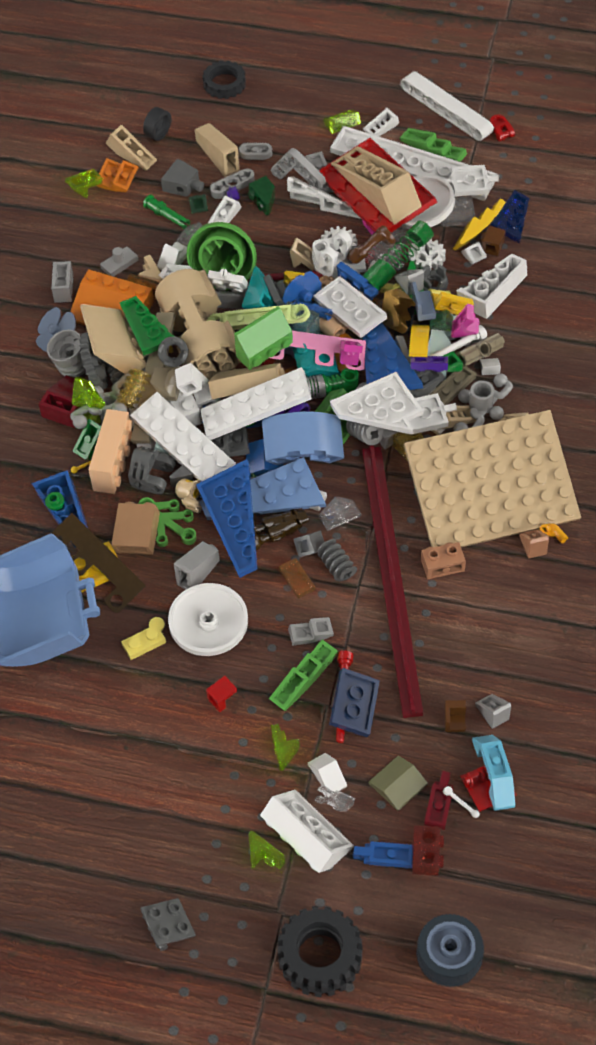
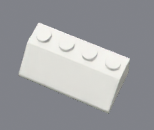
M296 790L272 796L260 815L269 827L280 834L282 840L288 842L295 849V852L302 856L310 864V867L319 873L331 869L354 847L348 839Z

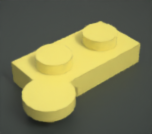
M152 618L149 621V628L121 641L130 660L166 643V639L161 632L165 628L162 618Z

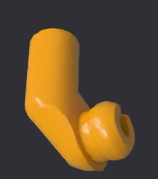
M542 524L540 526V531L550 537H556L560 543H564L568 539V536L556 524Z

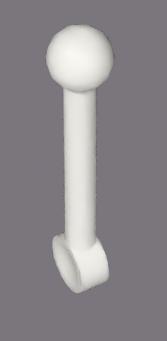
M447 786L443 789V793L446 796L450 795L471 812L473 818L479 817V811L473 810L455 795L451 787Z

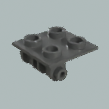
M179 898L140 908L143 914L142 917L148 925V930L151 932L150 935L155 940V946L160 951L167 949V944L196 936Z

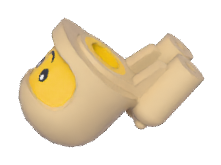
M183 478L176 484L175 492L181 498L182 504L186 509L200 513L202 507L196 500L200 492L196 484L201 481H191Z

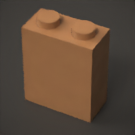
M134 502L118 503L111 544L116 553L153 555L160 516L156 505L149 502L144 504H135Z

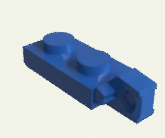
M339 262L336 266L338 277H342L372 301L378 295V289L369 284L366 278L345 263Z
M371 841L370 844H365V847L354 846L353 859L364 860V864L412 868L413 845Z

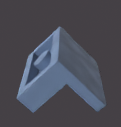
M412 282V299L416 304L415 310L418 321L436 319V311L430 290L418 292L416 282Z

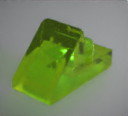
M94 168L65 178V182L75 192L85 198H88V188L102 184L103 178Z
M79 377L74 379L72 404L81 408L87 405L90 408L102 409L106 405L90 381Z
M279 724L271 725V735L279 770L282 771L299 750L300 742L299 739L286 741L284 730L280 731Z
M252 830L249 832L252 869L262 858L269 866H276L278 869H281L285 864V855Z

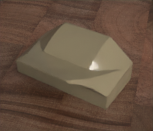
M178 366L154 368L150 384L165 400L177 401L180 390L177 388L175 369L180 368Z

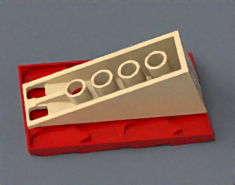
M371 137L318 170L325 177V184L355 214L365 221L374 232L384 225L392 233L403 224L415 218L416 215L421 214L437 203L436 197Z

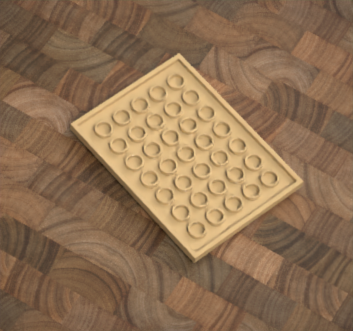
M551 410L404 443L431 547L459 542L461 547L540 529L542 524L559 525L581 519Z

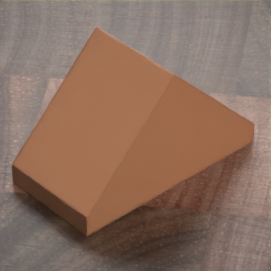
M539 529L519 533L528 559L547 554L548 535Z

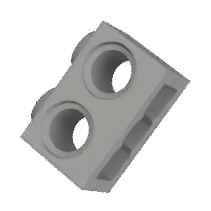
M71 261L53 262L52 293L54 303L72 302L73 271Z

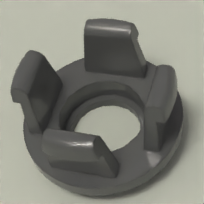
M426 265L423 268V290H446L448 287L446 268L439 265L437 270H430V266ZM430 281H438V286L432 287Z
M179 337L165 338L158 348V356L161 362L168 367L182 365L188 357L187 344ZM170 345L179 347L180 354L178 357L170 358L167 355L166 351Z

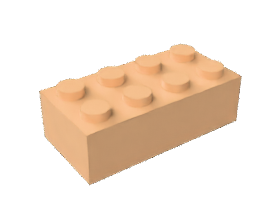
M106 410L88 469L93 491L115 494L117 487H120V475L125 470V458L129 456V444L132 442V420L129 418V412Z

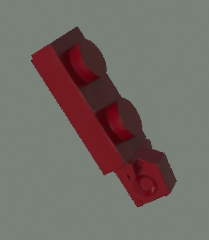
M442 771L440 782L435 781L432 785L424 826L445 830L452 797L450 795L446 796L443 793V789L449 786L453 790V785L449 784L450 772Z

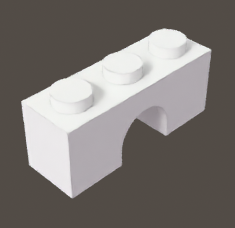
M192 363L175 369L177 388L186 396L194 394L197 406L200 409L203 406H209L221 401L220 398H211L208 385L209 380Z

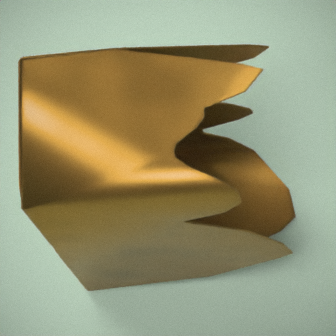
M399 288L385 291L382 310L387 313V319L382 323L400 333H405L408 329L406 320H411L407 309L415 306V302Z

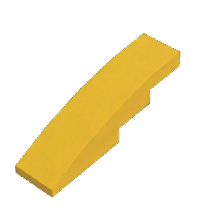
M500 198L493 205L492 209L487 207L480 214L479 218L474 216L467 223L453 249L455 251L480 234L498 215L506 202Z

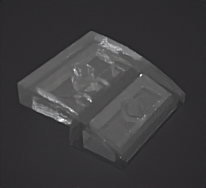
M471 195L454 196V208L450 215L441 222L442 227L466 225L475 216Z

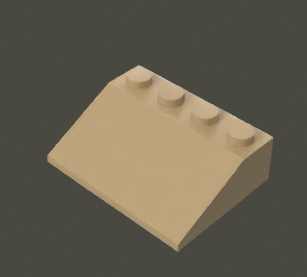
M86 304L80 306L94 355L124 374H138L146 367V355H143L122 310Z

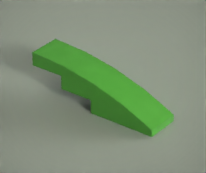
M408 128L400 137V141L411 147L461 162L467 155L465 148L454 147L451 141L438 139L436 133Z
M322 639L311 654L307 653L297 668H292L269 699L286 711L337 656L338 650Z

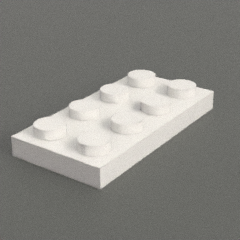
M340 276L313 295L315 302L324 308L332 309V315L359 338H362L387 319V313Z

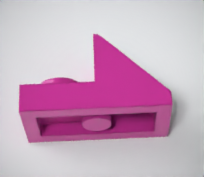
M467 304L452 321L451 337L453 338L479 333V319L475 317L474 305Z
M341 340L340 363L358 365L359 354L362 353L363 346L359 342Z

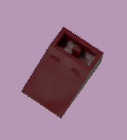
M68 375L64 376L46 391L39 402L41 416L75 428L70 415L73 411L89 405L92 400L89 395L90 389L93 387L92 384Z

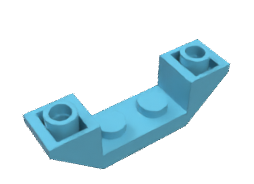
M494 735L473 737L472 741L477 757H483L491 782L489 795L494 811L515 808L513 776L501 740Z

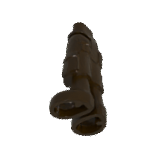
M292 510L262 518L261 524L254 525L256 551L267 541L274 543L302 528V524L308 523L309 518L305 510Z

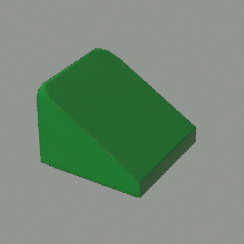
M454 351L443 355L448 356L447 372H460L463 370V362Z

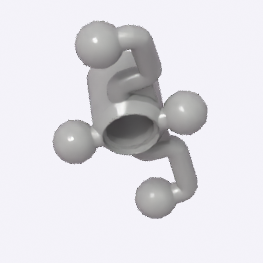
M127 373L112 386V391L104 393L100 386H93L90 389L89 395L92 399L97 400V402L93 405H85L71 413L70 417L75 428L83 429L86 427L87 418L83 414L87 412L95 416L100 415L102 423L107 409L127 412L126 405L120 401L123 398V392L120 388L127 381H129L131 387L139 388L142 386L143 378L138 374Z
M497 374L493 379L497 387H504L500 392L494 390L493 385L487 381H477L472 384L470 390L463 389L459 392V400L462 403H469L470 415L477 420L472 427L483 425L486 413H489L493 420H500L503 417V409L500 406H493L497 399L505 398L513 389V384L508 381L505 374ZM458 422L454 426V432L468 429L467 424L464 422Z

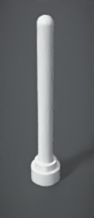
M479 325L478 334L468 335L430 356H443L472 341H481L487 338V332L482 325Z

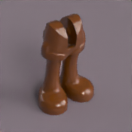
M382 225L363 245L360 244L356 248L351 249L347 255V260L352 264H358L369 255L368 252L377 243L383 241L387 245H393L396 240L387 227Z

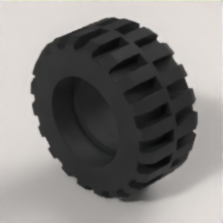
M312 906L310 911H307L306 908L299 910L300 915L296 916V914H293L289 918V924L285 923L283 925L282 934L278 937V960L286 981H291V986L294 989L298 990L301 988L302 994L308 996L310 992L315 993V997H322V993H327L328 997L335 995V990L337 989L342 992L346 989L347 983L352 984L355 980V974H358L361 968L362 938H360L358 927L353 926V920L349 916L344 918L342 911L337 909L336 912H333L329 906H325L324 909ZM313 936H328L340 945L341 955L336 962L329 966L313 967L306 964L300 958L299 948L302 943Z

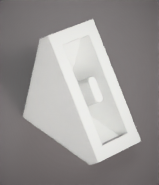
M324 753L308 762V766L329 797L347 787L336 759Z

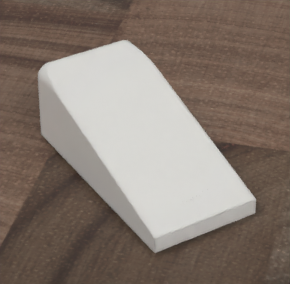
M224 196L208 223H229L241 209L240 203Z

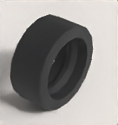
M159 107L151 109L144 120V134L156 141L163 139L171 126L170 112Z

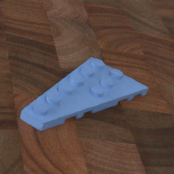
M304 457L250 480L253 513L267 514L298 508L326 507V503ZM199 501L206 519L212 520L204 501Z

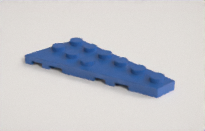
M380 323L363 336V340L366 341L365 370L367 384L397 372L408 390L423 388L422 381L414 369H411L410 363L383 323Z
M246 459L196 484L240 578L258 569L249 462Z

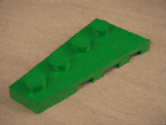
M137 296L119 302L144 356L158 351L160 343L165 338L174 336L165 325L158 321L154 314H151Z

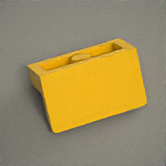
M445 292L440 294L432 293L431 295L435 310L458 315L467 304L474 305L473 299Z

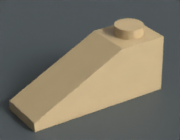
M122 125L106 141V144L117 155L145 171L157 161Z

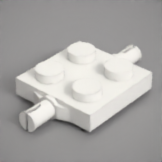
M485 165L451 167V178L442 179L446 180L453 187L454 196L486 195L489 193V182H499V175H488Z
M221 269L220 272L209 270L208 278L216 289L226 290L227 288L236 293L247 291L249 283L244 276L231 274L226 269Z
M438 393L415 398L423 410V415L409 422L414 428V434L448 427L449 422L446 412L457 411L456 403L444 405Z

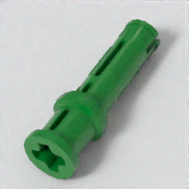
M152 194L145 198L143 202L145 209H151L155 215L164 216L184 230L189 227L183 222L190 225L191 221L168 208L165 202L158 201Z

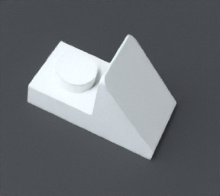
M175 242L173 246L165 244L157 265L158 269L163 270L167 264L181 265L187 258V246Z

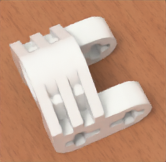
M340 230L335 237L318 239L313 242L312 261L315 271L324 276H332L337 269V260L346 259L351 250L352 238L348 232Z

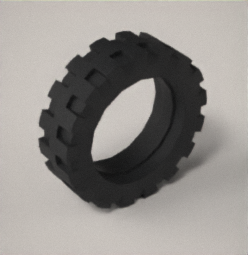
M223 60L218 63L214 62L211 66L208 65L207 69L203 72L204 89H206L207 94H211L214 98H234L237 94L242 93V89H245V71L236 62L232 63L229 60L227 62H223ZM222 74L232 75L237 78L236 81L229 85H218L212 82V79Z

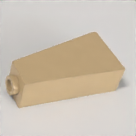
M210 123L195 129L196 142L225 178L239 172L238 147Z
M280 363L257 366L251 370L242 368L218 372L208 381L211 398L217 399L236 395L285 374V371L281 368Z

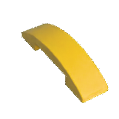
M412 324L409 357L427 358L430 325Z

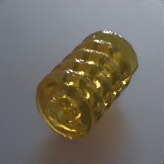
M130 369L128 371L130 376L125 378L127 382L122 384L124 389L119 391L122 396H117L116 399L119 403L125 404L126 407L136 410L133 405L140 404L136 398H143L139 391H146L142 385L149 384L145 378H151L152 376L140 369Z

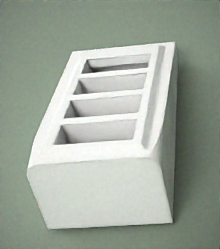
M386 108L367 124L363 130L366 133L379 137L399 124V120L393 112Z

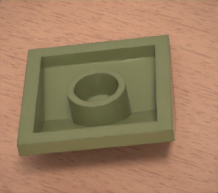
M397 756L369 781V784L397 811L428 785L416 767L400 756Z

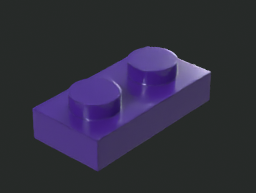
M448 356L411 357V369L418 372L425 370L442 372L448 370Z

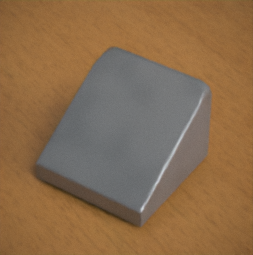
M184 465L170 475L171 486L176 487L178 481L183 478L194 481L192 472Z

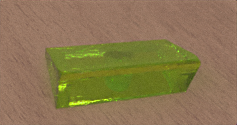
M353 109L323 119L331 133L341 131L343 126L350 128L361 124L359 112Z

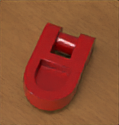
M496 114L490 118V122L494 127L493 132L499 142L507 137L512 138L515 136L513 127L503 115Z

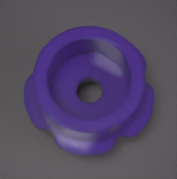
M230 186L227 191L228 197L239 200L240 195L237 187Z

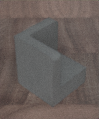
M321 530L293 539L299 557L317 553L319 547L324 543Z

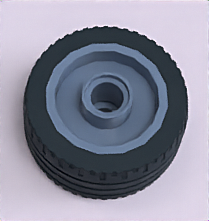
M456 914L437 916L424 926L418 937L417 960L424 975L434 983L445 987L463 985L470 981L481 967L484 956V943L481 933L470 920L463 916L461 917Z

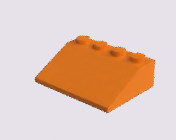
M88 269L80 283L70 312L74 314L77 324L86 326L80 308L82 304L122 310L119 302L137 296L150 310L154 303L153 291L150 287Z

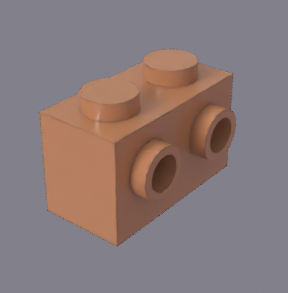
M459 542L446 543L438 547H428L421 551V562L427 580L465 571L466 560Z

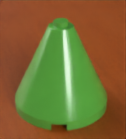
M225 222L208 223L194 233L187 246L188 265L197 271L204 269L207 275L209 270L220 272L221 269H226L231 274L244 276L248 281L256 266L257 256L253 242L240 227Z

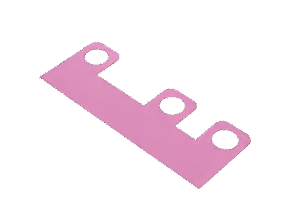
M292 331L293 343L290 346L305 348L304 343L307 349L316 350L315 363L323 366H332L334 364V352L340 353L341 340L359 342L363 346L362 353L359 354L361 365L353 367L346 364V367L360 371L364 369L366 341ZM284 349L281 350L280 355L270 358L283 359ZM319 355H329L330 361L328 363L321 362Z

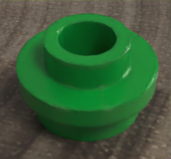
M52 492L45 498V504L47 508L57 511L63 507L64 497L59 492Z

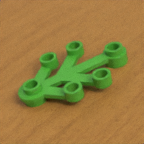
M145 497L139 501L138 504L149 502L156 505L158 510L169 509L171 511L168 513L160 512L157 528L158 536L156 537V543L159 547H165L168 544V539L165 535V525L181 536L184 544L192 545L197 539L196 531L193 528L184 529L173 521L183 519L187 523L193 521L194 515L192 510L186 509L177 512L180 509V505L176 499L166 502H155L151 498Z

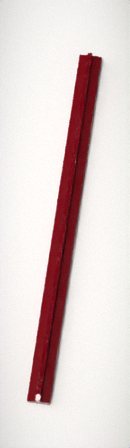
M370 445V448L362 449L402 716L403 718L423 716V707L381 447Z

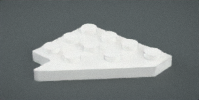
M397 372L330 401V406L339 419L411 435L414 434V428L409 421L423 415L422 408Z

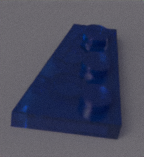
M515 190L490 226L506 230V237L520 243L530 198Z

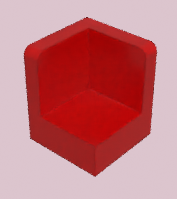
M223 676L206 689L207 699L219 712L226 708L225 700L237 692V688L226 676Z

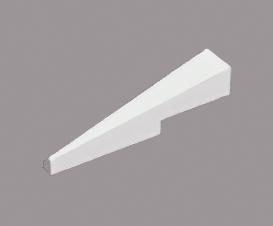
M288 177L287 188L290 192V198L319 204L320 210L360 218L341 199L295 177Z

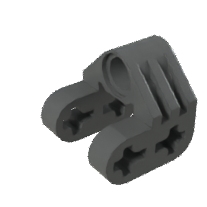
M140 446L132 454L128 474L129 483L132 487L139 490L163 494L167 482L160 477L150 475L149 472L152 468L172 472L177 461L170 455L159 453V450L152 451L151 448L145 449V447Z

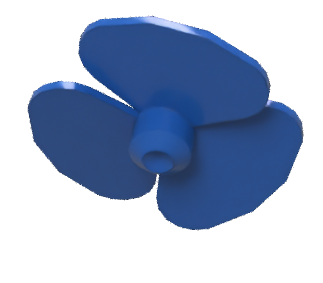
M307 271L304 276L298 275L284 291L283 303L290 304L293 302L292 305H297L298 301L313 304V295L322 289L319 277L312 271ZM298 312L297 316H302L303 313Z

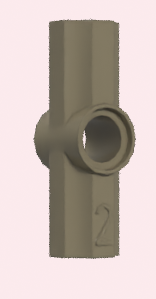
M494 333L479 342L471 343L469 347L457 352L456 355L463 362V367H466L483 357L490 356L491 353L502 348L505 341L499 333Z

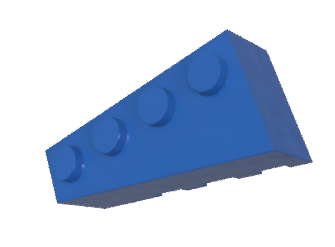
M68 470L32 483L45 506V498L50 493L59 492L63 495L64 505L61 509L53 511L47 508L58 525L73 513L88 528Z

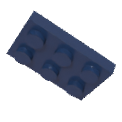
M342 668L339 671L329 725L368 737L371 732L380 680Z

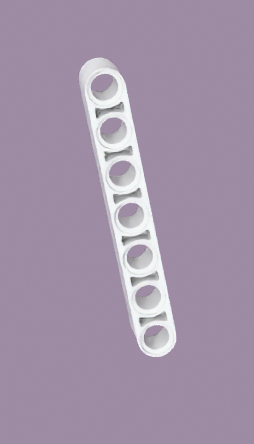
M413 71L401 80L400 83L403 90L474 139L481 141L494 131L490 121L419 73Z

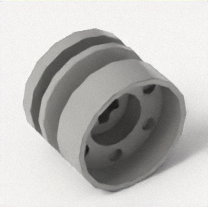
M70 329L56 333L49 340L47 353L63 376L68 375L75 378L85 374L86 369L81 360L80 334Z

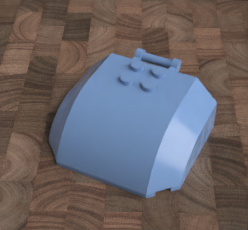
M52 533L0 555L1 666L15 667L37 664L84 645L90 636L87 618L100 615V609L96 604L93 588L95 587L94 579L86 578L80 581L78 569L66 545ZM86 589L89 604L87 609L84 607L82 590Z

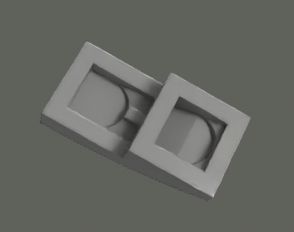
M329 617L310 619L309 623L290 624L288 628L292 646L320 641L334 635Z

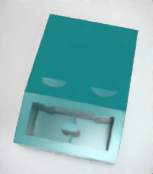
M257 266L253 269L242 303L243 309L277 306L263 278L265 275Z

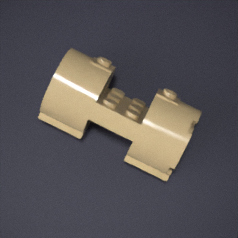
M182 269L166 276L158 284L155 297L161 312L175 313L173 330L184 332L181 339L187 344L188 357L183 364L192 363L208 380L218 372L236 370V366L241 361L236 357L234 329L229 321L224 323L215 320L207 321L208 317L213 315L212 313L216 314L217 306L222 303L204 269L201 271Z

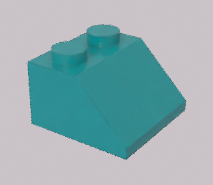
M304 343L305 348L293 347L297 368L302 367L306 377H315L318 374L330 377V375L339 374L335 354L334 364L332 366H323L315 363L316 350L307 349ZM320 354L319 360L323 363H328L330 356Z

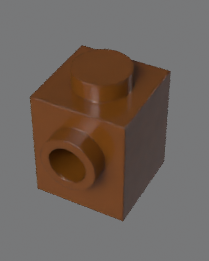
M489 226L487 232H483L481 242L485 253L494 256L499 255L505 241L506 230Z

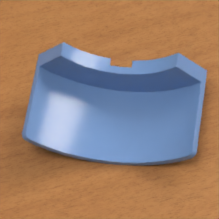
M292 412L274 415L262 420L266 462L280 465L296 461L300 457H309L310 461H321L330 464L344 459L341 421L337 415L323 412Z

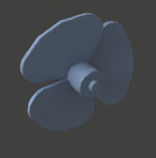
M55 307L48 311L41 319L38 326V333L40 335L37 337L36 343L43 351L47 352V344L56 333L69 329L75 331L76 318L72 312H66L60 320L61 310Z

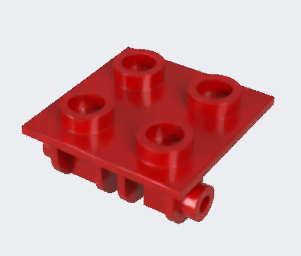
M486 766L460 776L479 812L493 806L489 795L491 782Z

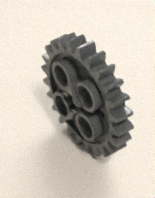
M88 332L82 333L79 339V347L86 375L89 376L92 386H100L102 389H105L109 382L107 378L109 375L106 370L107 362L94 355Z

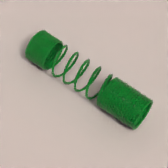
M417 221L406 232V236H402L400 242H396L394 248H390L388 254H383L382 259H378L362 276L379 291L396 274L395 269L383 260V257L389 256L391 262L397 268L402 269L401 263L394 256L390 255L389 251L395 250L397 256L403 262L408 263L407 257L400 250L395 249V245L401 244L405 253L414 257L413 251L406 244L401 243V239L406 238L413 249L420 251V247H424L434 236L431 227L424 221ZM408 239H410L415 245H417L419 249H416L414 246H412ZM403 245L406 246L412 252L413 255H410L404 249ZM397 251L400 252L406 258L407 261L403 260L398 255ZM391 257L394 258L400 264L401 267L397 266L392 261Z

